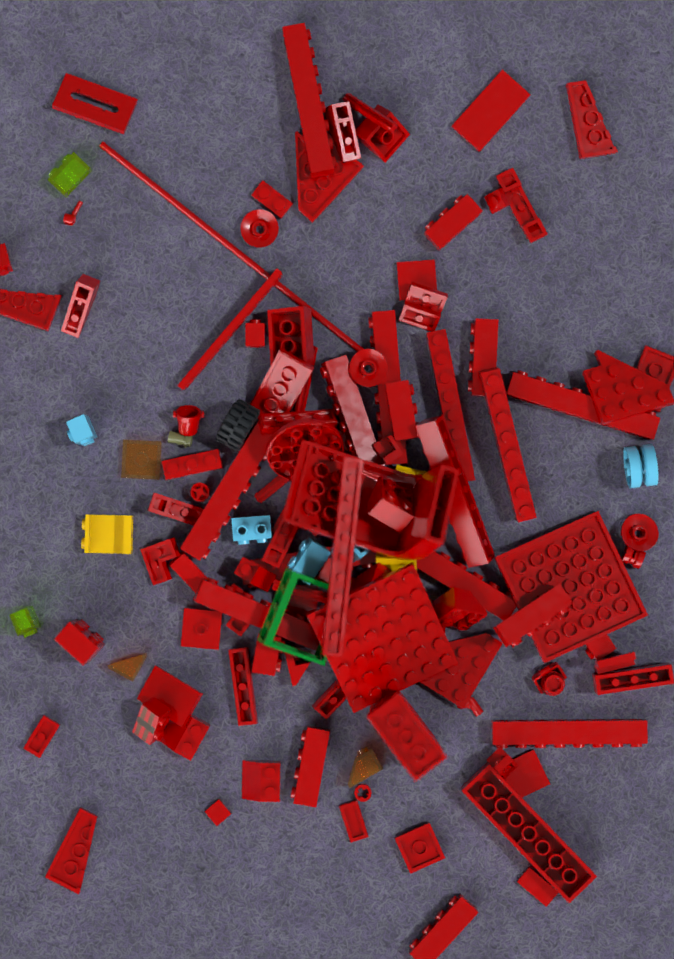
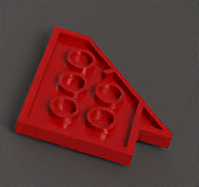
M296 131L298 211L313 223L364 168V165L357 159L342 162L332 138L333 149H330L331 156H335L337 167L334 168V174L311 178L304 138Z
M600 350L594 353L599 366L584 370L582 373L602 425L674 404V398L668 384Z
M487 633L449 642L458 663L419 683L464 709L503 644Z

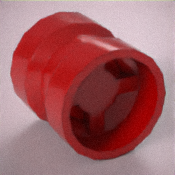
M626 546L624 550L626 553L621 557L623 563H629L634 568L639 569L644 561L646 552L635 551Z

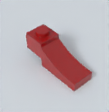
M183 551L180 553V556L175 557L169 563V566L195 594L202 578L206 580L208 578Z

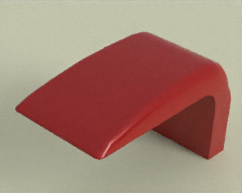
M307 440L302 441L283 520L297 527L334 539L342 458H361ZM364 460L354 546L396 559L419 560L427 557L444 543L459 470L440 464L425 474L414 475ZM381 475L387 479H392L397 485L407 488L412 493L414 518L400 532L368 514V501Z

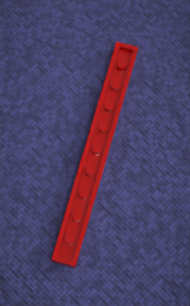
M342 458L321 654L326 656L342 657L364 459Z

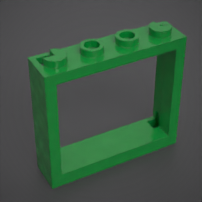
M286 567L257 640L263 645L325 666L327 657L321 654L322 646L320 642L315 654L273 640L298 579L327 590L329 586L325 581Z

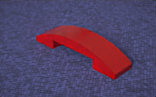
M514 168L497 175L498 184L503 189L510 204L509 206L529 242L533 243L547 236L548 233L529 202Z
M153 492L147 511L194 526L204 509Z
M282 516L261 561L279 569L299 527L285 522Z

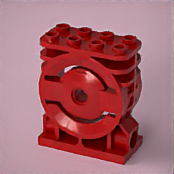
M399 690L388 693L370 706V712L367 713L368 720L414 781H417L447 758L436 737Z

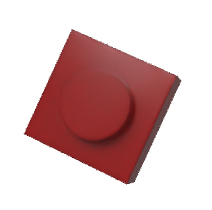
M502 188L484 197L492 214L510 205Z

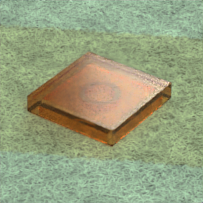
M123 440L121 478L160 480L162 442Z

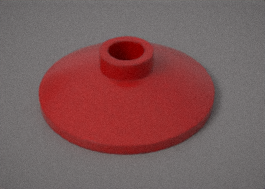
M257 209L246 214L241 222L240 230L247 244L256 248H263L275 241L279 232V226L273 214L266 210ZM258 226L263 227L264 230L262 233H258L256 231V228Z
M363 349L352 357L349 371L352 379L357 384L363 387H374L385 379L388 372V364L385 357L377 350ZM370 366L371 372H366L364 367Z
M633 514L625 519L621 527V536L624 543L635 551H647L658 540V527L654 520L647 515ZM635 531L640 532V537L635 535Z

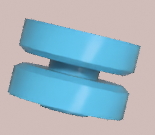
M653 444L641 445L639 451L635 446L624 447V471L629 489L641 487L642 479L646 486L658 485V464Z

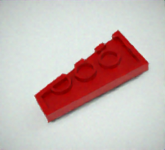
M587 81L567 83L566 89L579 158L585 159L618 153L616 146L611 141V135L606 130L602 121L603 117L598 112L595 99Z
M0 289V315L49 332L62 295H46L45 293L36 294Z
M82 807L79 809L45 878L80 894L98 818L97 815Z

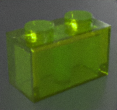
M73 152L71 155L67 154L63 158L62 164L58 169L55 167L49 173L47 180L67 198L92 172V169Z
M33 606L9 614L17 636L23 635L25 638L38 633L37 629L41 625Z

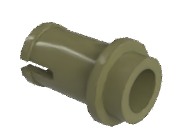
M173 431L169 432L168 443L183 445L184 448H187V446L191 447L193 436H184Z

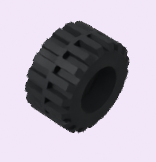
M242 399L235 401L217 432L216 441L236 452L239 451L251 434L258 420L260 410Z

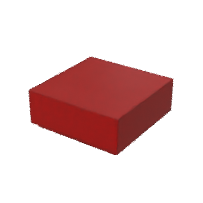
M220 799L204 811L216 826L232 814Z

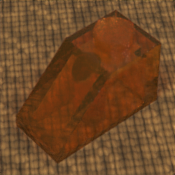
M365 746L357 751L358 755L354 758L348 780L349 788L383 770V766L372 747L368 749Z

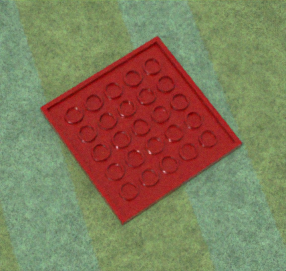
M599 511L494 558L518 610L558 584H561L573 602L568 606L570 608L569 611L561 616L557 613L553 616L554 621L546 626L542 623L536 627L538 631L531 635L543 663L648 616Z
M412 562L349 592L342 657L326 656L353 713L378 702L390 692L401 691L458 663ZM327 603L306 613L321 646Z

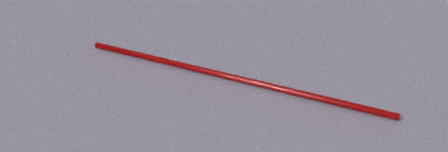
M105 142L99 145L100 148L267 280L271 276V274ZM278 281L275 287L299 306L311 308L312 316L355 351L358 352L364 349L281 282Z

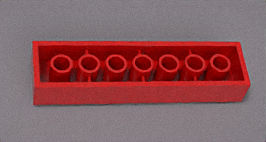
M488 761L460 787L461 791L568 903L574 900L597 877L590 867Z

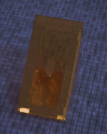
M147 653L111 663L108 667L110 670L133 682L148 656Z

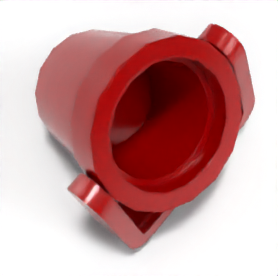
M183 405L178 409H173V418H177L179 433L184 436L197 434L200 418H204V410H200L193 405Z
M557 662L545 666L532 676V680L539 692L550 696H556L563 691L565 687L564 679L567 678ZM558 668V670L560 671V673H558V672H556V671H552V670Z

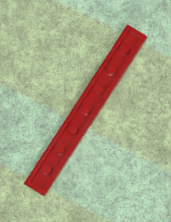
M278 268L177 385L178 387L186 390L276 285L283 276V273Z

